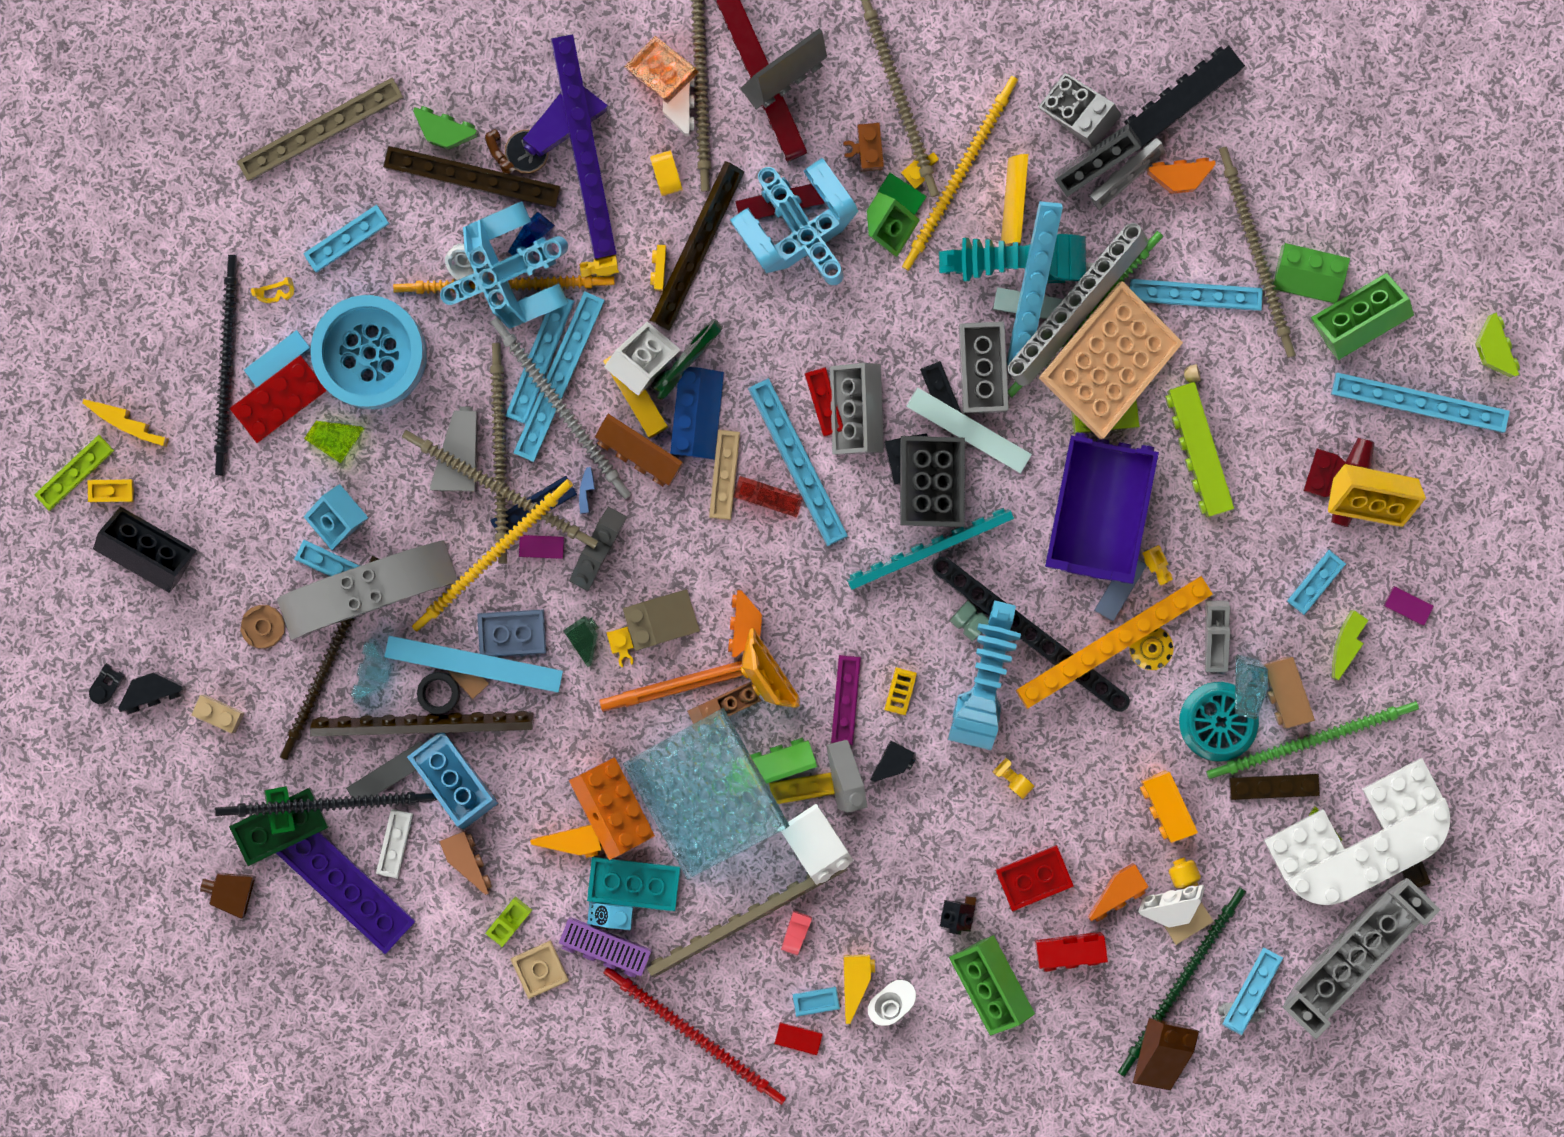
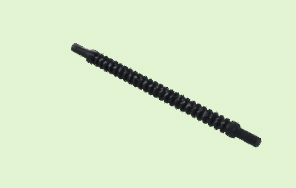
M228 255L227 277H224L226 288L223 290L226 291V294L223 297L226 299L223 301L225 307H222L225 310V313H222V316H224V319H222L224 326H221L224 331L221 332L223 338L220 340L223 341V344L220 345L222 357L219 358V360H222V363L219 364L221 370L218 371L221 373V376L218 377L221 381L218 383L220 389H217L220 392V395H217L219 407L216 408L219 411L216 414L218 420L215 421L218 423V426L215 427L218 432L215 433L217 439L214 440L217 442V445H214V453H216L215 475L224 476L225 454L228 453V446H226L228 440H226V437L229 434L226 433V430H229L226 425L229 424L227 418L230 417L227 411H230L228 399L231 396L228 393L231 392L229 386L232 385L229 383V380L232 379L229 375L232 373L230 367L233 366L230 364V361H233V358H231L233 354L231 348H234L231 343L234 342L232 336L235 335L232 333V330L235 329L232 324L235 323L233 317L236 316L233 314V311L236 310L234 298L237 295H234V292L237 291L235 286L238 285V278H236L237 255Z
M413 791L407 792V794L402 792L401 795L395 793L394 796L389 793L388 796L376 794V797H373L371 794L369 797L364 795L363 798L360 795L357 798L345 796L344 799L340 796L338 799L332 797L331 800L326 797L325 800L319 798L318 801L313 798L312 801L306 799L305 802L303 799H300V802H297L296 799L293 802L288 800L287 803H284L283 800L280 803L275 801L274 804H271L269 801L268 804L262 802L260 805L258 802L255 805H252V803L248 805L238 803L237 806L215 807L214 814L215 816L238 815V817H246V814L258 816L259 813H262L264 816L265 813L271 815L272 812H275L277 815L278 812L284 814L287 811L290 814L291 811L297 813L298 810L301 813L307 810L309 813L310 810L316 812L319 809L322 812L323 809L329 811L332 808L335 811L336 808L342 810L343 807L347 810L349 807L351 809L355 807L360 809L361 806H364L366 809L367 806L373 808L376 805L379 808L380 805L386 807L389 804L392 807L393 804L404 806L405 803L411 806L418 802H431L438 799L433 793L415 794Z

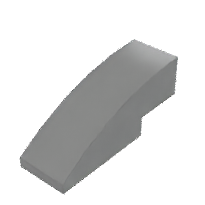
M1206 600L1205 603L1206 672H1228L1230 642V605L1228 601Z

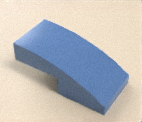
M591 467L586 468L581 481L579 494L580 514L590 513L587 491L595 490Z

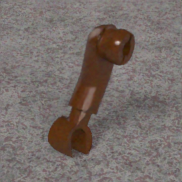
M493 129L485 135L486 144L491 156L499 164L502 172L509 174L515 170L513 168L514 165L506 159L499 149L496 141L500 140L501 137L499 132Z

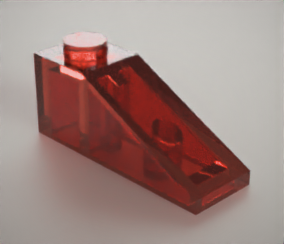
M742 476L739 477L733 496L735 499L796 518L803 499L800 495Z

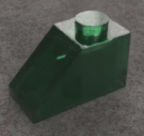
M584 616L563 630V632L586 666L590 667L593 665L598 640L596 630L599 629V626L592 617L588 619L587 616Z

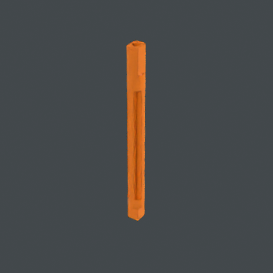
M742 661L600 699L601 710L605 712L624 706L628 707L744 676L741 671Z

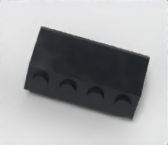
M121 506L100 529L93 550L168 593L178 584L197 551Z

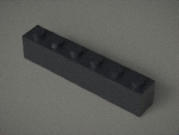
M1229 45L1225 49L1222 46L1216 49L1211 54L1213 58L1208 62L1202 60L1194 67L1195 72L1190 76L1186 73L1176 81L1178 85L1172 90L1168 87L1159 94L1160 99L1155 103L1152 100L1141 108L1143 112L1136 117L1133 114L1124 121L1126 125H1130L1141 141V148L1245 67Z

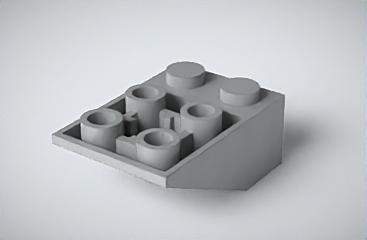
M1064 73L1038 106V108L1091 148L1102 141L1121 117V113L1115 103L1067 73Z

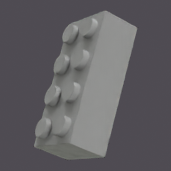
M1004 322L959 324L962 413L1007 412L1009 409Z

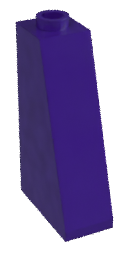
M584 87L590 122L592 123L607 111L608 105ZM561 93L523 138L524 149L533 156L537 154L541 157L570 138Z

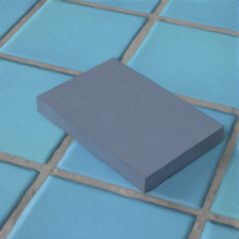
M544 609L477 613L480 654L493 657L547 654Z

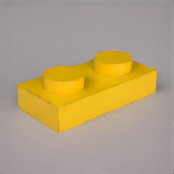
M657 245V250L652 251V263H655L656 267L655 272H651L650 285L654 286L655 291H664L666 245Z
M132 479L87 480L88 502H134V480Z

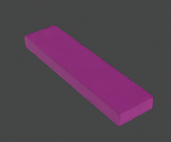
M839 655L831 743L848 740L849 745H853L861 657Z

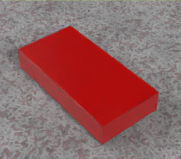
M780 1022L774 1044L817 1055L823 1033Z

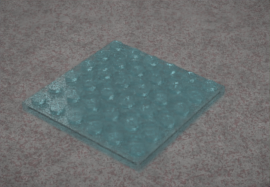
M724 708L623 763L687 879L790 826Z

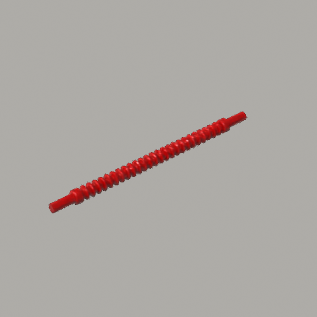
M607 967L604 970L603 974L620 985L622 991H628L629 996L634 995V1000L639 999V1003L643 1002L644 1007H649V1011L654 1010V1014H659L660 1019L662 1017L665 1018L664 1022L669 1021V1025H674L675 1030L680 1029V1034L685 1033V1037L689 1036L690 1041H695V1045L700 1044V1048H705L706 1053L709 1051L711 1053L710 1056L715 1055L716 1060L720 1059L721 1064L726 1063V1068L731 1067V1071L735 1070L736 1075H741V1079L746 1078V1082H751L752 1087L755 1085L757 1091L766 1093L781 1105L784 1103L786 1097L771 1087L769 1081L764 1078L760 1079L761 1076H756L755 1071L751 1072L750 1067L745 1068V1064L741 1065L740 1060H735V1056L730 1057L729 1052L725 1053L724 1048L722 1050L719 1048L720 1045L715 1046V1042H710L709 1037L705 1038L704 1033L699 1034V1030L695 1031L694 1026H689V1022L684 1023V1019H679L678 1014L675 1016L673 1014L674 1011L669 1012L668 1007L664 1008L663 1003L659 1004L658 999L653 1000V996L649 997L648 992H643V988L638 989V985H633L631 979H625L611 968Z

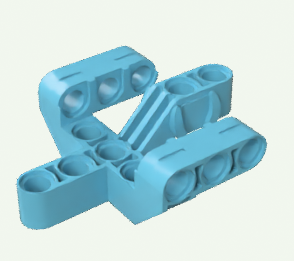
M823 158L819 159L807 167L804 173L829 209L809 221L799 205L802 202L801 199L790 190L791 186L785 177L781 178L772 167L762 168L758 174V179L763 189L761 194L767 203L771 202L775 208L774 214L776 217L782 216L792 234L774 245L749 208L730 219L738 234L766 273L789 268L805 256H808L829 285L840 284L844 278L842 268L825 243L841 233L858 213L857 206L825 160ZM768 177H774L771 183H765ZM786 194L783 200L776 199L778 195ZM825 223L832 224L829 229H822ZM808 235L814 236L809 242L803 241ZM788 248H795V251L793 253H785V251ZM820 252L826 253L821 259L815 258ZM832 269L838 270L834 276L827 275Z
M523 201L463 227L465 253L474 273L443 287L440 291L441 300L447 305H453L483 292L493 314L509 329L568 304L559 283L517 301L508 280L525 272L530 276L534 274L537 268L544 266L546 269L556 264L555 259L568 251V242L561 236L548 240L543 237L534 241V245L528 248L520 247L516 249L517 254L499 262L489 240L531 222ZM552 243L557 244L559 247L558 253L552 249ZM479 251L485 255V261L479 258ZM533 251L539 254V261L534 259ZM488 272L494 275V281L488 278ZM469 280L474 282L475 290L469 286ZM450 289L455 290L456 298L451 295ZM497 293H501L503 295V302H501L498 299Z

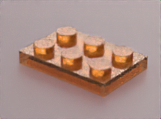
M656 36L624 66L630 74L667 104L699 73L692 64Z

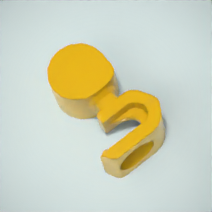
M1005 758L992 772L997 777L1003 776L1010 782L1008 787L1020 798L1024 799L1035 786L1021 773L1016 774L1010 767L1012 762Z

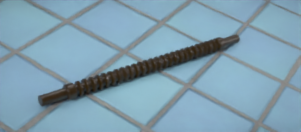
M372 555L369 563L379 560V558ZM354 618L340 622V626L337 625L338 631H334L336 635L331 638L333 642L329 643L330 648L326 649L328 653L323 655L325 659L321 660L322 666H318L320 670L316 672L317 677H313L314 683H310L312 688L308 689L309 694H306V700L302 701L304 705L300 706L301 711L297 712L298 718H294L296 723H292L293 728L289 729L287 733L288 739L280 758L288 760L296 741L300 740L302 736L300 732L305 730L303 725H307L306 719H310L308 714L312 713L311 708H314V702L318 701L316 697L320 696L319 691L323 690L322 684H326L324 680L325 678L328 679L327 673H331L330 667H334L332 662L336 661L335 656L339 655L338 650L342 649L340 645L344 644L343 639L347 638L345 634L350 632L348 628L352 627L351 621H355Z

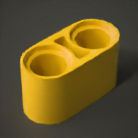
M671 150L650 156L661 196L682 191V185Z

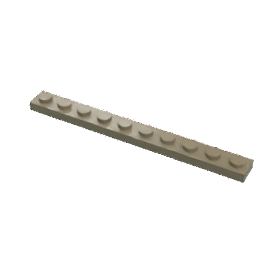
M846 868L844 870H839L838 872L831 875L829 880L844 873L848 869ZM808 874L805 881L801 883L796 881L786 887L787 891L781 894L776 892L767 897V902L761 905L756 903L748 908L749 912L741 916L738 913L728 919L729 923L721 926V924L712 927L709 929L710 933L708 935L694 937L689 941L690 945L684 948L682 946L676 947L670 951V956L664 959L659 957L651 962L652 966L647 968L650 975L654 978L826 882L816 885Z

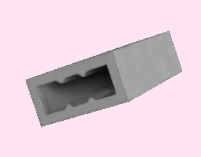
M459 407V411L454 410L442 448L444 452L449 451V455L454 454V458L457 459L459 457L461 462L466 461V465L471 464V468H477L478 412L473 411V407ZM438 459L430 485L431 491L476 492L477 482L475 483L473 478L469 479L468 475L463 476V472L458 473L456 468L452 470L451 465L447 467L446 462L441 463V459Z

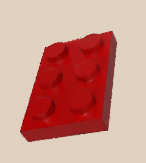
M1057 845L995 869L1011 911L1074 887Z

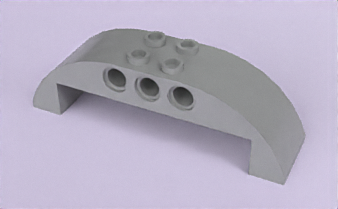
M442 540L409 549L316 581L278 597L277 601L290 639L294 640L324 627L433 589H440L454 584L458 579L445 541Z
M1408 878L1395 884L1359 914L1313 962L1289 993L1283 1009L1313 1038L1317 1039L1332 1024L1328 1019L1419 924L1426 926L1441 909Z

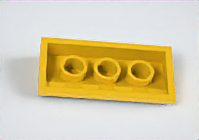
M1020 154L1008 158L1001 241H1005L1006 246H1013V242H1018V246L1021 244L1029 154Z

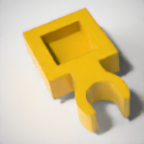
M616 255L596 258L594 262H582L579 264L581 277H587L592 274L611 276L614 273H619Z
M1160 545L1142 553L1145 564L1149 567L1151 573H1156L1157 581L1160 585L1173 580L1171 573L1166 568L1169 564Z
M628 627L606 632L612 654L619 652V665L623 667L622 659L625 657L630 659L632 665L633 658L628 653V649H632L634 646Z

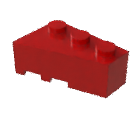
M1101 932L1034 940L1038 968L1043 969L1044 972L1055 971L1057 967L1065 966L1066 969L1078 968L1079 965L1095 966L1108 962L1105 936Z

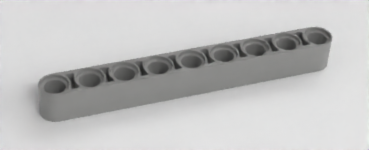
M1130 223L1123 228L1010 362L1008 372L1018 385L1026 386L1035 379L1147 246L1148 238L1138 224Z

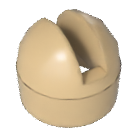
M1197 364L1190 365L1184 370L1186 381L1190 383L1201 381Z

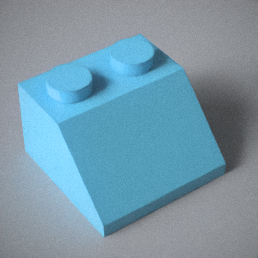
M340 484L322 495L304 515L306 521L331 550L343 542L368 519L367 515Z

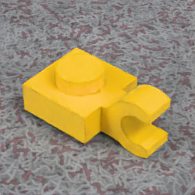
M934 152L926 158L930 160V166H933L939 160ZM914 160L901 174L913 188L917 189L925 182V179L920 175L919 170L921 168L917 166L919 162Z

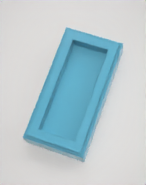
M836 987L792 994L796 1017L840 1009Z

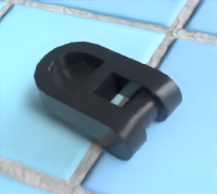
M106 663L90 687V699L96 704L107 703L126 675L120 671L117 673L112 669L111 665ZM106 677L113 680L111 685L104 682Z

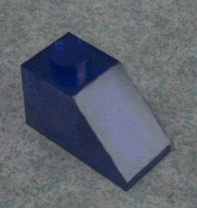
M537 212L530 218L531 222L522 227L508 253L513 256L517 254L516 249L520 247L528 248L534 245V241L543 237L547 239L555 225L541 213Z

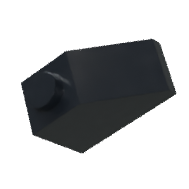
M890 740L870 780L876 782L904 773L906 769L911 770L916 760L913 757L914 752Z

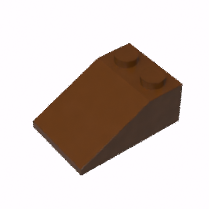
M1149 1018L1133 1083L1171 1091L1195 1051L1199 1031L1186 1025Z

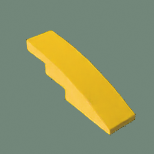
M611 356L603 360L605 365L609 361ZM612 375L649 439L668 428L646 389L637 395Z
M83 399L82 403L118 429L142 440L167 447L169 438L148 433L149 424L130 420L129 410Z

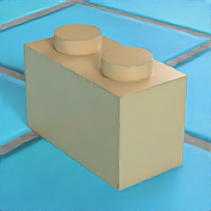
M204 694L199 696L191 716L229 733H236L245 712Z

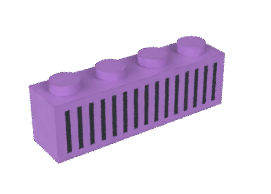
M572 917L568 918L559 944L563 945L562 949L574 953L577 950L583 953L582 957L588 960L595 961V959L604 961V966L614 970L616 967L625 970L624 974L634 978L637 975L642 976L652 949Z

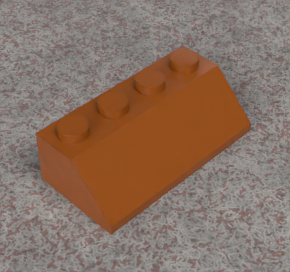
M609 413L595 435V438L599 440L597 445L607 451L609 448L615 450L617 458L625 463L630 460L636 464L634 469L643 475L646 472L654 476L652 480L662 487L665 484L670 486L684 465L681 460Z

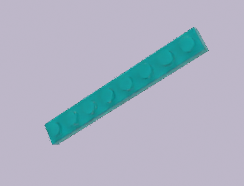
M997 509L992 512L993 516L987 519L979 517L971 521L972 525L969 527H956L951 530L952 534L946 537L943 534L931 539L932 543L925 546L923 543L910 548L911 552L905 555L902 552L890 557L891 561L884 564L882 561L870 565L871 569L864 573L862 570H858L850 574L851 578L847 580L848 585L853 590L1014 519L1012 512L1009 509Z

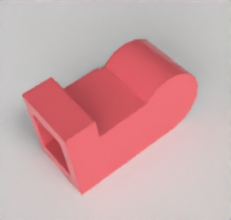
M793 910L781 950L798 956L812 920L811 916Z

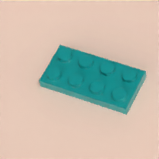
M593 856L587 901L675 911L680 866L620 859L609 860L608 858Z

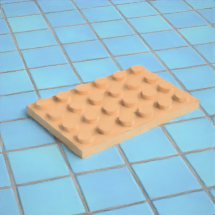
M1122 281L1115 286L1041 374L1039 379L1099 439H1104L1183 342Z

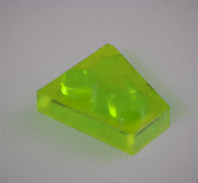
M316 420L304 439L342 464L365 428Z

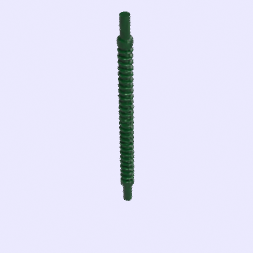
M1239 887L1228 905L1223 906L1221 909L1222 914H1218L1219 919L1214 920L1216 922L1215 925L1212 924V929L1207 931L1209 934L1204 935L1205 940L1200 941L1202 944L1197 946L1198 951L1193 952L1195 955L1190 957L1191 961L1187 962L1188 966L1183 967L1184 972H1180V978H1176L1177 983H1173L1174 987L1169 988L1170 993H1166L1167 998L1162 999L1163 1004H1159L1160 1008L1155 1010L1156 1014L1152 1015L1153 1019L1162 1020L1167 1018L1166 1013L1171 1012L1169 1009L1174 1007L1173 1003L1177 1002L1176 998L1181 997L1180 992H1184L1183 987L1188 986L1187 981H1191L1190 977L1195 975L1194 971L1198 970L1197 966L1202 965L1201 960H1205L1204 955L1209 954L1208 949H1212L1211 945L1216 944L1215 939H1219L1218 934L1223 933L1222 928H1226L1225 923H1229V918H1233L1235 915V909L1244 897L1245 890ZM1141 1031L1142 1036H1138V1042L1135 1041V1046H1131L1128 1051V1057L1118 1070V1073L1123 1077L1126 1076L1136 1059H1139L1145 1031Z

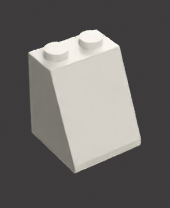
M817 804L779 828L816 885L826 882L830 879L831 875L839 870L846 869L854 861Z

